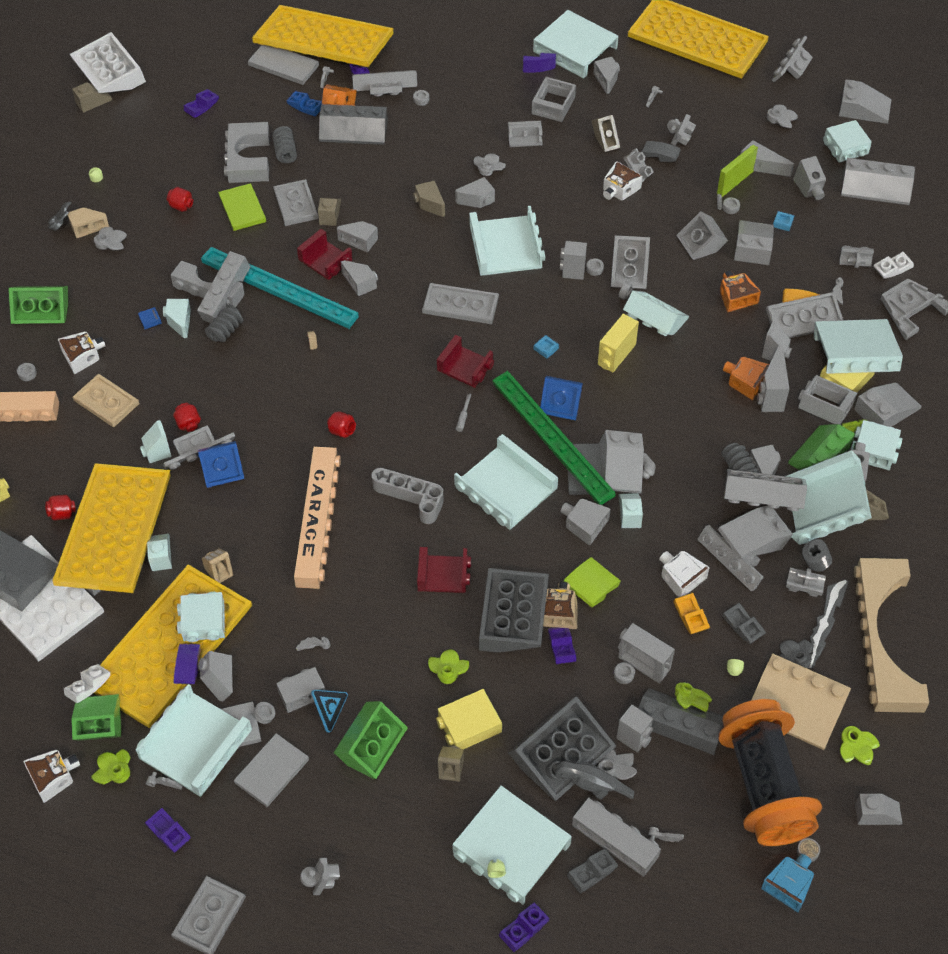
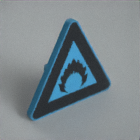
M312 690L311 694L326 732H331L348 694L346 692Z

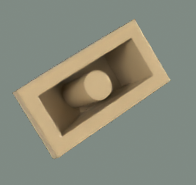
M80 208L68 214V219L76 238L95 233L104 227H109L106 214Z
M217 549L207 553L202 558L204 569L215 581L221 583L233 576L229 554L226 551Z

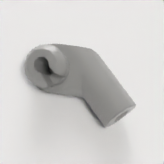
M644 453L642 476L645 479H649L650 476L654 475L656 466L649 456Z

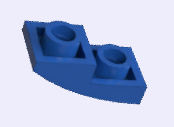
M295 91L288 98L287 104L303 113L316 116L321 111L322 101L310 99L308 93Z

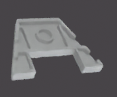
M910 279L904 280L881 296L883 304L905 340L918 333L919 327L909 318L932 304L943 315L948 314V301L943 299L944 296L940 294L935 295L927 291L928 288Z

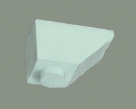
M167 299L166 306H163V316L166 317L169 326L183 338H188L191 315L189 299Z
M160 420L156 421L141 438L143 446H140L143 457L148 458L149 463L171 457L162 423Z
M619 494L621 528H641L643 512L639 494Z
M170 535L151 536V539L147 542L148 560L152 571L172 569Z

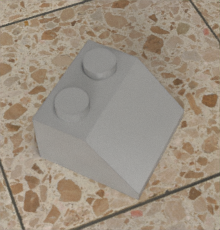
M701 211L676 235L693 260L716 253L728 241L714 219Z

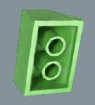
M10 287L11 324L65 323L68 309V287Z
M840 424L820 425L788 463L798 470H803L846 453L852 445L855 433Z
M381 701L366 702L334 751V754L347 766L376 779L408 727Z

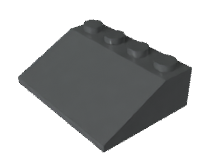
M0 530V599L22 612L54 577L58 564Z
M488 569L479 636L480 651L507 652L541 647L549 574Z
M576 696L567 700L512 748L508 754L527 776L556 801L575 784L572 779L562 780L556 777V768L559 763L568 761L574 764L589 763L595 766L616 745Z

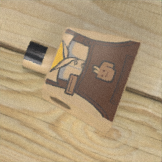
M559 582L557 589H547L544 627L577 629V598L575 591L570 590L569 583Z

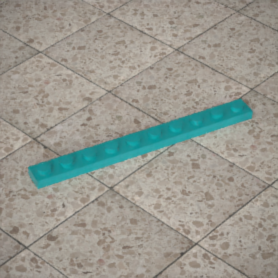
M210 247L201 257L202 263L220 270L228 254ZM249 264L250 269L243 281L348 329L359 317L358 312Z

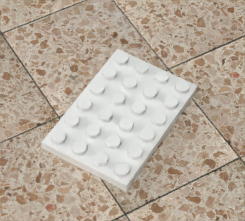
M32 535L21 542L59 564ZM52 578L22 612L0 599V621L39 662L104 613L100 604L84 588L54 586Z

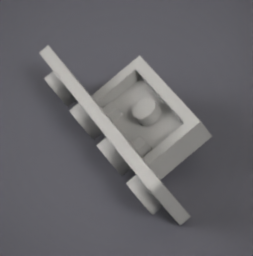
M803 36L801 39L797 38L793 42V47L786 53L787 57L780 62L781 66L774 71L773 82L783 76L786 70L796 79L803 74L813 58L802 47L807 39L806 36Z
M416 70L354 74L352 76L353 89L357 91L370 90V94L374 96H382L384 93L397 95L399 92H402V88L417 87Z
M207 425L173 440L179 456L165 462L163 467L164 469L170 468V470L181 466L180 463L183 461H194L198 458L199 449L232 442L235 434L231 433L214 440Z
M710 525L705 526L698 537V541L750 591H754L763 579V576L754 568V566L758 565L760 559L757 556L739 559L724 537H721Z

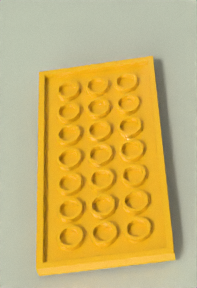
M652 0L628 31V37L741 79L764 48L769 38L767 35L669 0Z
M279 5L252 38L253 43L369 67L394 32L393 28Z
M95 463L52 580L54 586L134 593L148 549L147 542L151 539L171 476L170 470Z
M187 565L100 664V666L110 672V677L94 693L98 696L119 694L120 710L146 727L151 728L177 697L178 693L187 685L174 684V671L179 644H200L199 664L201 658L209 651L214 652L225 639H206L196 642L183 641L182 634H178L177 622L181 621V616H178L177 604H181V596L191 593L222 592L225 608V638L252 607V602L192 566Z

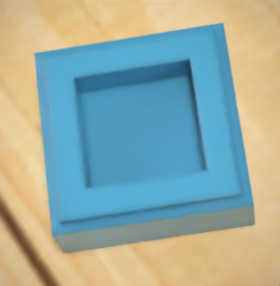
M778 211L773 223L774 227L790 231L794 215Z
M545 335L534 345L533 349L547 359L559 349V344Z

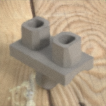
M686 114L681 123L678 119H672L668 122L667 128L670 130V133H675L671 144L676 145L677 142H680L686 146L696 126L689 121L690 115Z
M637 148L624 157L628 165L627 167L643 176L642 182L653 173L651 166H647L644 162L645 155L643 152H639Z
M843 246L841 248L839 265H854V268H859V266L871 267L874 249Z
M790 568L786 587L789 588V591L797 592L800 590L807 592L810 596H822L826 576L811 573L809 568L806 571Z
M320 858L315 868L306 867L300 874V880L303 885L307 887L315 886L313 895H320L323 889L333 888L334 880H338L340 877L339 865L327 864V858Z

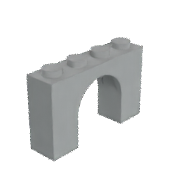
M268 122L228 124V130L225 131L226 141L228 142H225L227 154L224 155L227 166H224V175L228 176L229 183L269 181L267 157L246 158L238 155L241 150L247 147L270 146Z

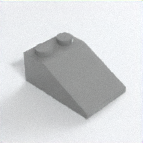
M845 80L839 116L888 124L891 99L863 82Z
M740 220L734 260L769 265L774 225Z
M615 236L611 278L612 288H621L625 281L632 283V289H646L650 237Z
M783 345L778 346L764 375V380L760 382V393L757 394L758 405L761 404V412H784L789 393V383Z
M895 382L871 388L858 396L854 410L869 422L892 427L921 409L922 406Z
M605 430L599 442L603 479L614 491L641 494L644 456L642 434Z
M767 506L756 508L718 528V531L739 559L782 550L793 535L776 511Z

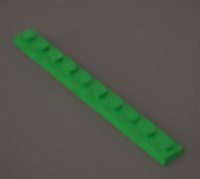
M508 371L493 379L494 386L597 504L602 505L615 497V491Z

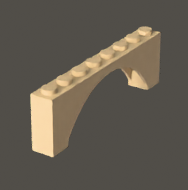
M860 558L858 565L854 567V577L858 579L856 594L860 595L858 611L862 613L860 627L861 630H864L865 635L863 636V648L867 650L865 665L869 667L867 683L871 685L872 690L869 696L870 703L874 706V712L925 713L929 705L927 684H920L891 660L882 646L877 630V614L881 604L901 586H907L910 579L908 559Z

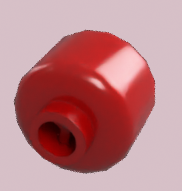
M180 187L171 189L167 195L169 206L181 212H185L188 208L190 209L194 202L191 192Z
M183 403L175 408L173 417L180 430L191 432L198 428L197 425L200 423L201 417L194 405Z
M340 411L334 412L327 422L329 432L343 438L352 435L356 429V422L353 416Z
M68 495L51 496L45 502L47 517L50 516L53 521L70 519L72 512H75L74 500L71 501Z

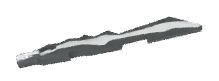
M847 580L827 587L824 615L816 618L817 626L812 629L813 634L810 636V643L812 645L810 655L812 661L809 668H814L816 660L820 657L826 645L824 640L830 634L835 622L833 614L835 608H840L848 586Z

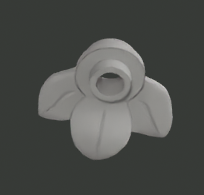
M775 105L773 109H769L767 112V119L771 123H779L787 128H792L790 121L798 118L794 111L787 110V107L784 105Z
M487 154L484 158L479 156L474 158V164L478 166L479 173L485 176L491 175L494 170H502L506 167L505 163L499 162V156L496 154Z
M104 227L94 237V243L99 249L120 250L124 248L121 241L127 237V234L121 230H113L112 227Z
M612 750L598 765V768L620 780L629 779L637 773V770L632 767L634 761L633 753L616 755L615 751Z

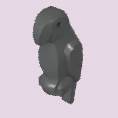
M563 761L557 765L556 777L562 780L572 779L577 786L587 791H592L599 799L605 797L608 791L613 790L631 799L634 798V791L594 765L589 763L574 764L568 761Z

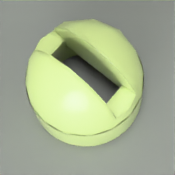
M93 167L89 171V177L92 182H99L103 179L102 171L99 168Z
M738 659L727 661V670L731 675L738 676L742 673L744 669L743 661Z
M497 859V862L491 860L488 863L487 871L489 877L500 878L505 876V865L501 860Z

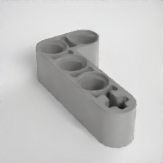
M377 468L372 472V484L376 492L419 504L420 520L425 524H432L436 521L444 502L443 488L440 485L384 468Z

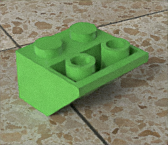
M119 694L87 697L79 703H75L72 715L73 740L82 741L121 737Z

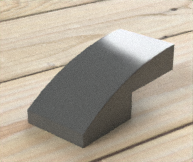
M647 141L642 150L645 157H659L660 162H675L681 151L680 148L674 145L656 141Z
M740 603L722 614L732 629L748 644L753 643L766 634L755 617L750 618Z
M604 848L590 856L584 864L569 871L567 877L581 894L613 872L618 867V864Z

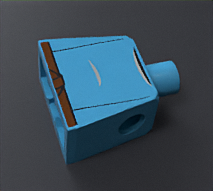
M800 854L796 861L790 857H785L766 877L761 889L796 912H799L814 876V873L807 869L812 862L811 859L804 854Z

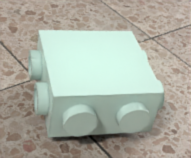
M856 120L826 128L825 136L823 137L824 144L828 146L838 162L846 161L847 158H856L869 154L872 143Z
M863 420L862 426L857 427L855 437L858 440L853 441L851 450L856 442L866 444L865 452L870 453L868 465L890 470L892 463L896 464L899 455L895 451L900 449L903 438H899L901 430Z
M222 592L191 593L181 596V604H177L178 616H181V621L177 622L178 634H182L183 641L196 642L198 640L225 638V608Z

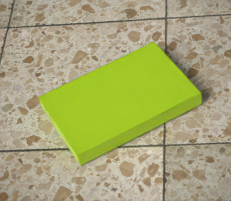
M750 146L721 170L717 195L721 194L723 197L754 171L757 146Z
M251 183L219 192V197L233 231L266 222L265 215Z

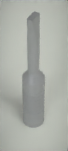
M467 394L463 411L460 412L456 426L458 432L463 431L471 394Z

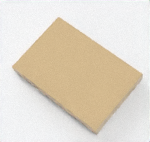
M97 374L73 396L75 402L112 427H115L139 405L138 399L100 374Z

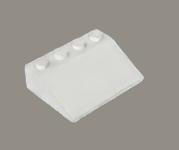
M112 32L70 54L71 58L98 93L130 90L146 82L141 68Z

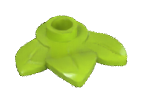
M449 649L444 651L440 658L430 657L428 665L430 671L436 673L442 683L451 684L459 674L465 673L468 670L469 661L459 660L458 653Z
M685 682L678 683L675 687L676 700L684 709L693 705L707 712L709 703L712 701L707 693L700 689H695L692 685Z
M855 726L846 727L841 735L843 743L840 747V754L843 760L848 763L856 758L859 762L870 765L873 760L872 749L880 746L879 741L870 732H861ZM851 733L855 735V740L851 738Z
M121 749L116 755L109 752L99 755L97 764L100 769L91 776L93 781L99 784H106L110 781L116 783L125 782L130 776V768L128 766L130 761L129 753Z

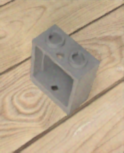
M545 77L532 101V114L562 122L575 99L576 85ZM547 93L566 97L563 105L546 101L544 98Z
M816 375L812 381H808L805 390L802 389L798 400H801L798 408L831 423L841 425L853 407L857 392ZM815 393L830 401L840 404V406L837 407L812 395Z
M632 623L628 629L625 628L619 637L621 642L618 646V649H620L618 658L631 664L634 668L660 684L671 669L675 649Z

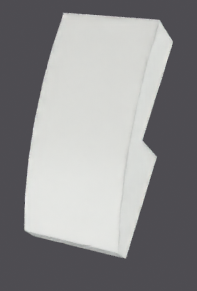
M904 252L893 258L888 256L874 264V268L883 278L896 276L914 266V263Z
M99 664L91 666L80 672L81 680L64 688V694L74 702L79 703L100 688L110 677V672Z

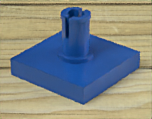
M546 376L540 408L547 415L576 420L583 383Z
M236 441L198 450L207 488L245 479Z

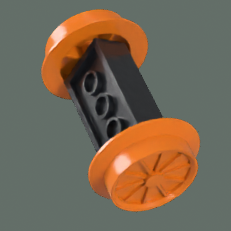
M772 699L752 700L730 709L722 718L724 728L720 731L718 738L723 746L735 749L753 812L743 821L744 828L749 832L755 833L758 843L764 846L787 845L809 837L819 827L816 816L821 812L822 804L815 798L803 797L784 739V735L795 724L794 717L790 713L782 711L780 703Z

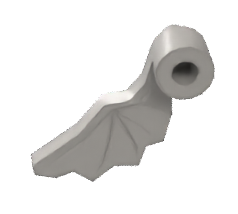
M323 67L320 88H324L328 74L334 71L330 67Z
M653 86L646 107L649 108L658 93L662 94L663 91L659 90V87Z
M839 277L835 281V287L832 289V292H835L838 303L842 305L841 287L843 286V279Z
M307 637L306 640L301 641L297 645L296 650L310 649L315 646L328 649L331 644L328 638L322 637L321 640L316 637Z
M153 772L152 776H148L146 784L151 787H155L157 783L180 790L183 787L169 778H156V772Z
M650 827L648 834L652 840L659 838L664 841L679 842L684 838L683 834L660 833L656 827Z

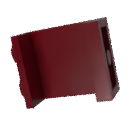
M323 229L317 231L297 248L298 260L327 280H330L342 270L341 261H353L351 248L348 247L342 252L327 241L326 231Z
M457 335L452 338L437 358V371L474 388L479 382L483 381L485 373L491 370L494 365L493 351L490 350L485 357L462 347V337Z
M420 547L417 577L418 591L466 593V585H470V573H467V568H471V556H467V548H463V557L428 556V547Z

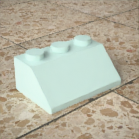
M632 291L623 309L628 312L627 315L629 317L643 320L642 324L650 328L652 326L657 328V332L664 336L674 335L689 318L687 314L643 291Z

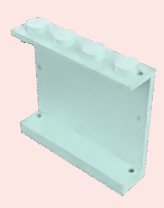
M567 10L534 39L533 52L539 55L540 53L556 54L557 65L585 78L588 74V65L608 47L617 49L618 35Z
M528 206L527 216L478 221L476 212L469 213L470 229L480 276L542 268V261H545V252L541 250L542 240L541 237L538 238L539 227L535 225L536 215L535 212L532 213L531 206Z
M887 319L815 322L813 337L815 341L821 340L828 359L826 374L900 371L903 355Z
M503 434L497 438V448L465 475L454 474L457 490L464 492L473 503L479 504L485 513L491 514L500 525L506 526L509 530L558 487L557 476Z
M852 450L786 476L805 479L807 483L804 509L793 511L796 532L792 533L791 537L799 545L806 544L819 537H825L835 531L844 530L846 527L854 524L863 523L865 520L872 518L861 461Z
M188 684L185 689L178 693L174 703L165 709L162 718L152 725L150 733L146 738L140 740L136 752L140 760L201 797L251 732L252 727L250 720L242 717L239 721L194 694L191 685Z
M500 786L453 843V855L461 863L466 862L469 864L474 873L489 879V883L494 888L504 890L513 902L517 903L518 901L524 905L525 897L561 850L566 851L571 845L572 836L507 789ZM497 859H499L505 865L506 874L500 878H491L488 876V863L491 860L497 862Z

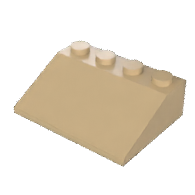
M772 654L752 700L772 699L778 701L782 711L790 713L795 720L793 728L787 734L824 750L851 688Z

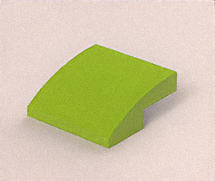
M592 557L583 562L563 580V582L570 584V590L575 591V594L591 607L603 601L606 594L617 588L621 582Z

